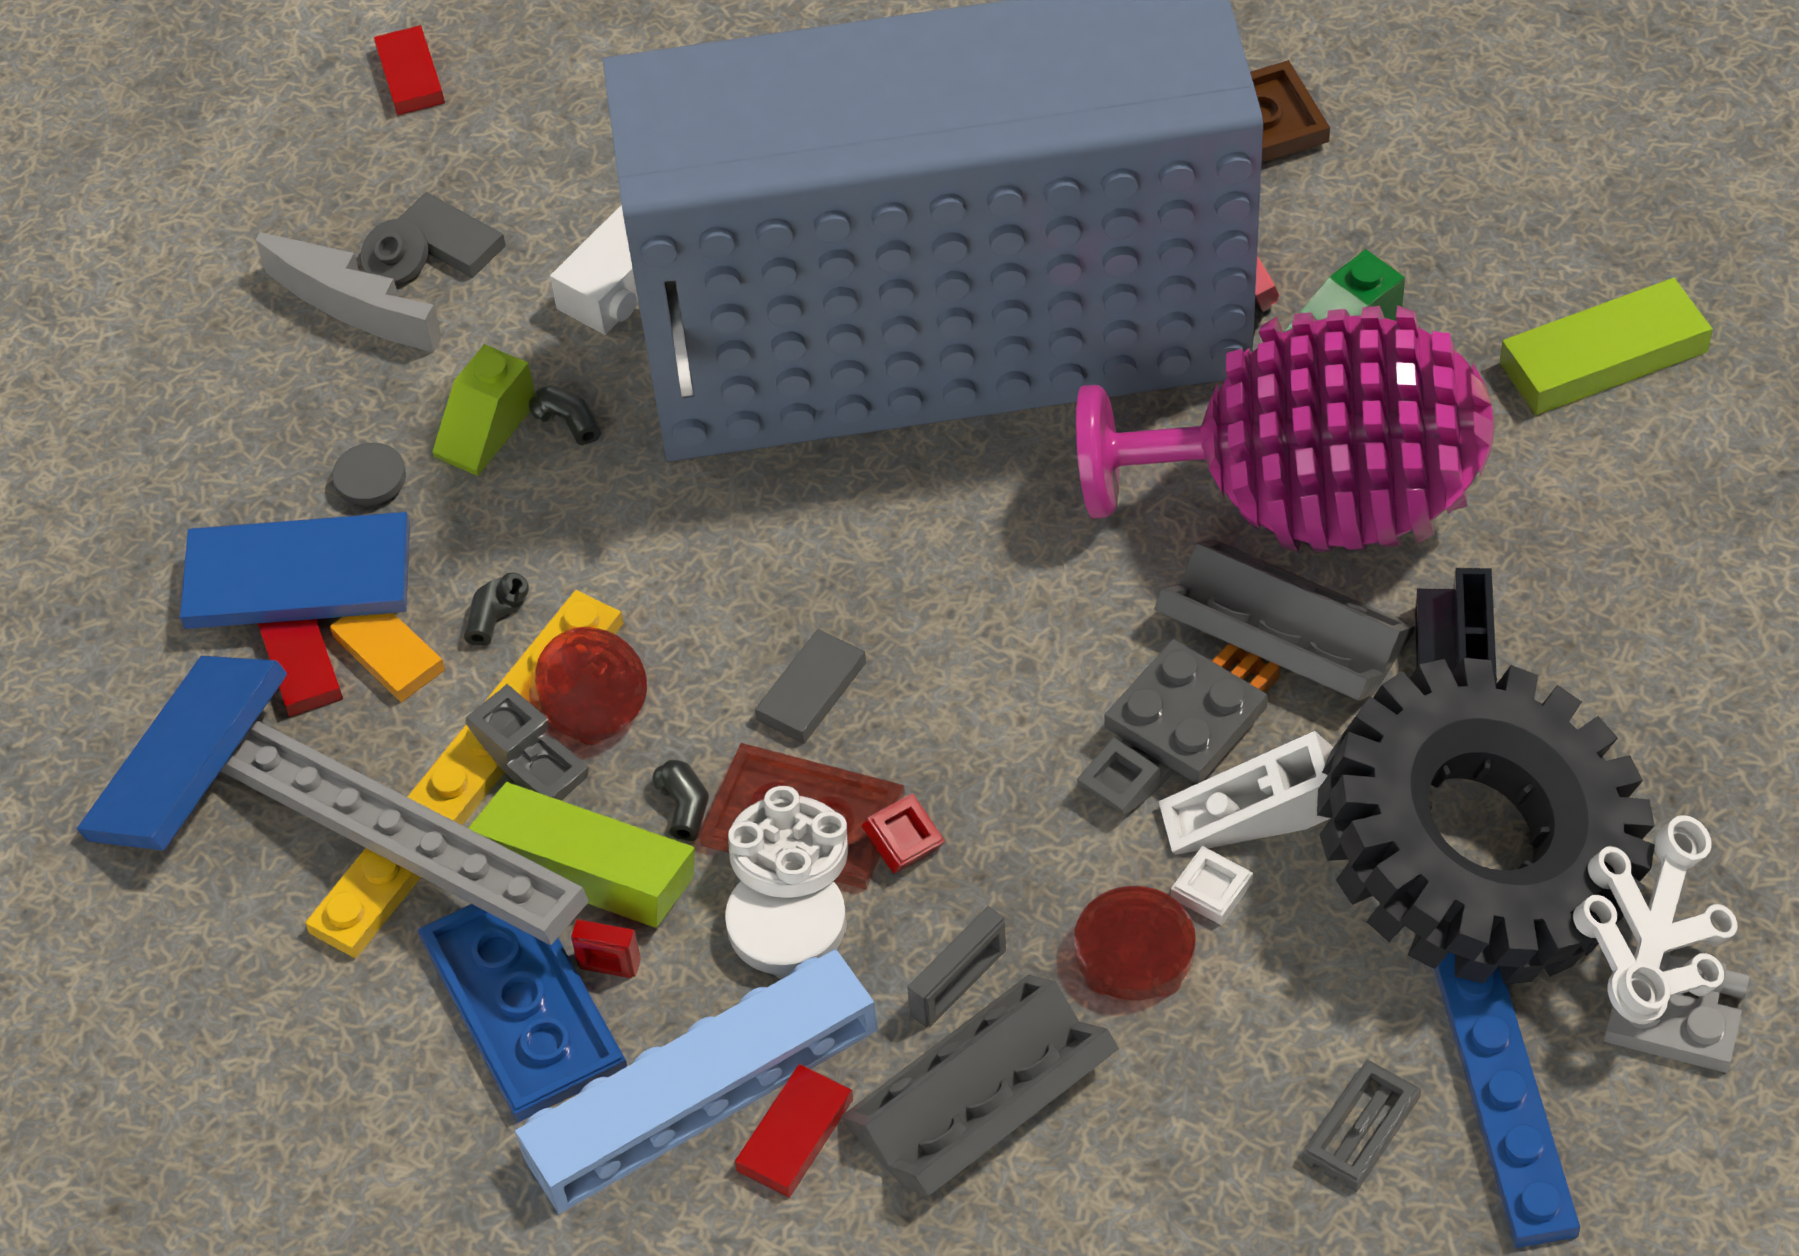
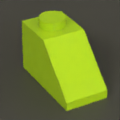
M483 344L453 382L432 451L433 456L479 476L530 412L528 403L536 394L529 363Z

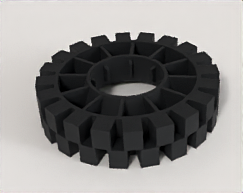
M1463 658L1453 673H1451L1445 659L1419 664L1410 678L1402 671L1383 683L1373 698L1369 696L1331 750L1322 773L1328 776L1318 789L1317 816L1330 818V820L1319 835L1327 861L1349 860V863L1337 877L1336 881L1350 903L1354 905L1372 896L1380 903L1366 922L1388 942L1404 927H1407L1416 934L1407 954L1408 956L1436 969L1450 952L1455 954V977L1484 983L1499 967L1504 984L1532 982L1543 969L1551 977L1573 967L1584 954L1588 956L1599 944L1596 938H1590L1582 934L1577 929L1573 920L1574 910L1588 897L1601 895L1610 900L1617 911L1616 924L1624 917L1611 889H1604L1593 882L1588 873V863L1591 858L1605 847L1613 846L1621 849L1631 862V874L1640 892H1642L1645 885L1640 881L1651 870L1655 844L1643 840L1655 826L1650 799L1629 798L1643 782L1631 756L1628 755L1607 761L1603 758L1618 737L1602 719L1597 716L1578 730L1569 723L1582 701L1557 685L1542 704L1534 700L1538 681L1537 674L1510 665L1498 683L1495 684L1491 660ZM1447 779H1468L1483 783L1503 794L1516 806L1529 827L1532 836L1530 845L1533 846L1532 862L1524 861L1517 870H1496L1478 865L1460 855L1442 837L1433 821L1430 812L1432 802L1429 801L1430 785L1438 788ZM1604 862L1607 869L1615 874L1613 867L1609 863ZM1590 910L1591 916L1601 923L1599 916Z

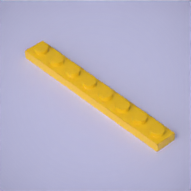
M575 589L485 701L508 684L543 715L549 718L624 624L622 612ZM465 725L407 797L463 825L505 772L488 754L468 726ZM365 848L305 922L309 934L356 959L421 877Z

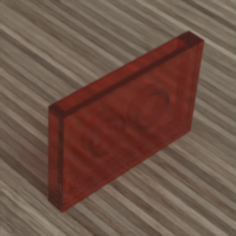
M740 743L700 833L701 846L729 853L728 834L736 818L751 805L764 800L766 792L771 788L789 786L794 788L799 793V796L822 802L845 818L848 840L847 860L842 872L834 881L867 890L880 854L861 825L871 815L903 799L905 796L904 785Z

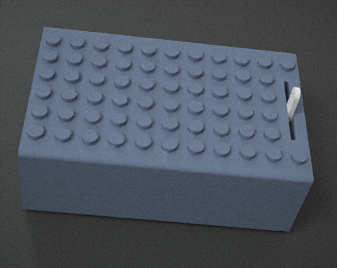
M1003 0L602 57L623 218L666 462L1077 402L1079 389L1084 385H1099L1104 388L1108 397L1222 381L1227 378L1226 353L1241 348L1243 353L1248 348L1253 352L1263 118L1230 0Z

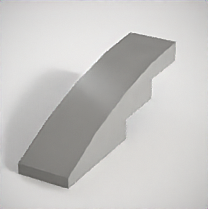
M262 232L258 234L256 243L265 272L300 299L344 323L383 339L432 353L436 350L442 336L433 304L398 297L393 278L359 271L355 254L352 252Z

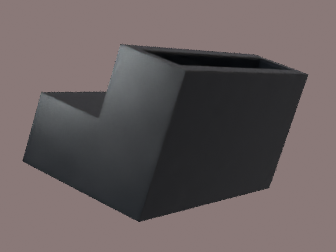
M1455 568L1453 589L1417 588L1415 601L1416 668L1419 664L1445 659L1451 673H1453L1463 658L1491 660L1495 684H1497L1492 568Z

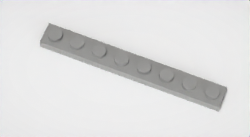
M257 720L221 769V772L549 945L554 943L589 902L582 886Z

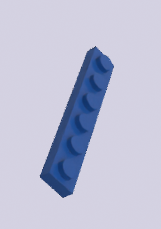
M1449 952L1434 971L1515 1248L1577 1238L1580 1231L1578 1217L1508 988L1503 983L1499 967L1484 983L1455 977V954Z

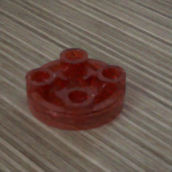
M574 628L554 637L537 658L532 671L529 699L531 704L548 718V723L556 730L569 737L578 739L586 745H596L605 739L618 735L634 721L646 699L647 677L639 656L622 638L599 628Z
M1124 886L1109 890L1093 899L1084 908L1075 926L1074 952L1076 962L1085 977L1086 984L1097 994H1107L1124 1000L1169 997L1180 989L1182 981L1189 973L1195 957V929L1188 912L1176 899L1154 888Z

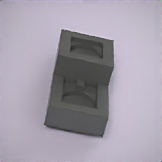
M508 684L466 717V725L500 768L520 787L563 800L588 776L589 766L547 731L548 718Z
M1113 737L1077 778L1078 785L1125 815L1156 792L1175 770L1123 739L1120 742Z

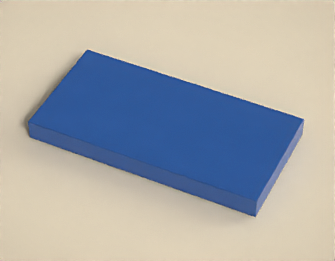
M407 512L188 529L180 619L184 629L407 612L410 540Z
M201 655L76 829L89 842L164 851L282 684L287 672L276 660Z
M473 904L417 929L425 949L517 1123L531 1117L542 1109L549 1108L580 1093L589 1082L600 1077H610L627 1067L625 1057L559 938L552 945H549Z

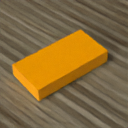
M394 613L342 617L330 626L333 638L401 703L445 671L442 658Z

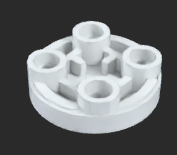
M773 787L766 792L764 800L745 809L730 828L728 834L730 864L737 877L744 884L765 895L790 898L812 894L831 884L839 876L846 864L848 854L847 822L841 814L835 812L824 803L812 798L799 796V793L792 787Z
M740 881L729 897L725 912L728 937L737 955L751 967L765 973L774 974L779 979L790 975L801 962L812 957L820 958L830 951L837 949L847 928L843 896L834 881L812 894L790 898L765 895L751 889Z

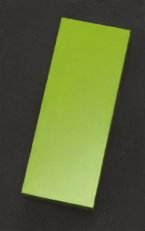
M1673 277L1502 340L1499 363L1534 414L1539 415L1707 353L1713 328Z
M506 782L468 827V829L582 886L589 900L587 904L655 928L659 926L694 876L695 847Z

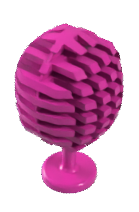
M1397 305V321L1384 318L1380 306L1362 307L1361 316H1350L1346 309L1328 310L1327 318L1316 320L1312 312L1294 314L1293 329L1283 332L1277 316L1260 327L1259 334L1263 343L1258 344V348L1253 352L1248 348L1243 353L1241 348L1226 353L1227 378L1220 389L1216 385L1206 409L1202 426L1116 433L1113 410L1107 392L1099 385L1081 386L1076 406V440L1079 473L1085 505L1092 519L1107 518L1114 513L1119 496V467L1206 459L1208 468L1222 495L1224 496V492L1226 493L1231 502L1240 509L1241 516L1249 524H1253L1258 529L1262 525L1274 532L1281 547L1299 553L1301 541L1309 543L1316 553L1333 552L1334 546H1345L1348 550L1367 549V545L1377 542L1383 548L1401 546V536L1412 530L1418 544L1434 535L1435 526L1433 520L1442 512L1447 510V514H1449L1453 510L1468 507L1467 489L1472 484L1478 471L1481 477L1493 444L1495 432L1494 414L1488 390L1473 362L1471 368L1463 356L1455 351L1450 333L1432 331V334L1419 328L1415 311Z

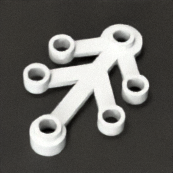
M1681 815L1675 817L1659 830L1656 835L1655 854L1661 863L1649 906H1647L1631 874V862L1621 849L1613 846L1605 847L1591 858L1588 863V873L1591 879L1598 886L1604 889H1611L1638 942L1634 956L1616 925L1617 911L1610 900L1601 895H1592L1577 906L1573 913V920L1577 929L1585 936L1597 939L1613 971L1608 980L1607 987L1612 1005L1621 1016L1633 1023L1648 1024L1654 1022L1663 1015L1669 998L1688 991L1697 996H1705L1724 981L1725 974L1721 963L1714 956L1707 953L1697 954L1680 968L1664 972L1659 969L1663 953L1699 942L1717 947L1735 935L1738 928L1735 915L1730 909L1720 904L1709 906L1698 916L1672 923L1686 871L1704 859L1711 850V838L1707 829L1701 822L1690 816ZM1604 862L1609 863L1613 867L1615 874L1607 869ZM1590 910L1599 916L1601 923L1591 916ZM1711 919L1719 925L1721 931H1718L1712 925ZM1697 968L1705 973L1708 981L1699 975Z

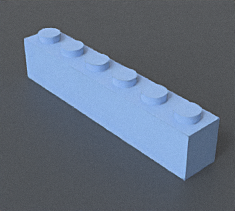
M837 949L830 951L820 958H809L801 962L790 975L769 987L753 989L741 999L739 1004L716 1017L709 1016L700 1019L688 1029L686 1034L665 1046L647 1049L634 1060L633 1064L612 1076L600 1077L589 1082L578 1095L559 1106L545 1108L533 1114L526 1121L525 1125L515 1130L523 1159L558 1214H561L783 1086L798 1064L812 1069L878 1031L875 1003Z

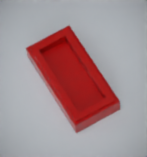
M421 25L374 37L376 50L397 116L445 104L443 91Z
M316 619L258 623L269 659L276 660L287 672L286 678L279 686L289 717L343 700Z
M798 1064L736 1158V1171L790 1198L841 1120V1116L852 1103V1089Z

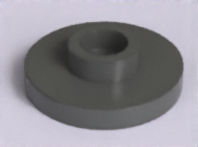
M392 219L376 226L367 235L361 248V263L365 272L393 278L395 286L404 284L417 276L424 267L428 257V242L425 235L414 223L404 219Z
M364 443L350 448L338 458L333 468L332 477L336 491L344 500L355 505L371 506L389 500L400 491L405 482L406 469L401 455L391 446L382 443Z

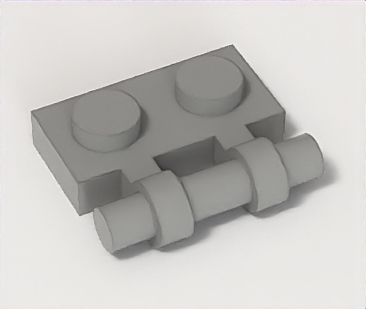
M1628 945L1634 956L1637 947ZM1671 951L1663 953L1659 969L1664 972L1680 968L1689 960L1670 956ZM1720 962L1725 974L1724 981L1720 986L1705 996H1699V999L1680 994L1670 997L1663 1015L1648 1024H1637L1625 1019L1612 1005L1604 1042L1728 1073L1742 1010L1718 1004L1720 993L1745 999L1750 975L1726 970L1727 963ZM1697 968L1699 975L1708 981L1705 973Z

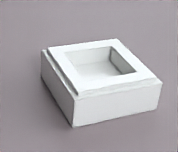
M1202 846L1172 886L1171 899L1222 926L1253 883V872Z

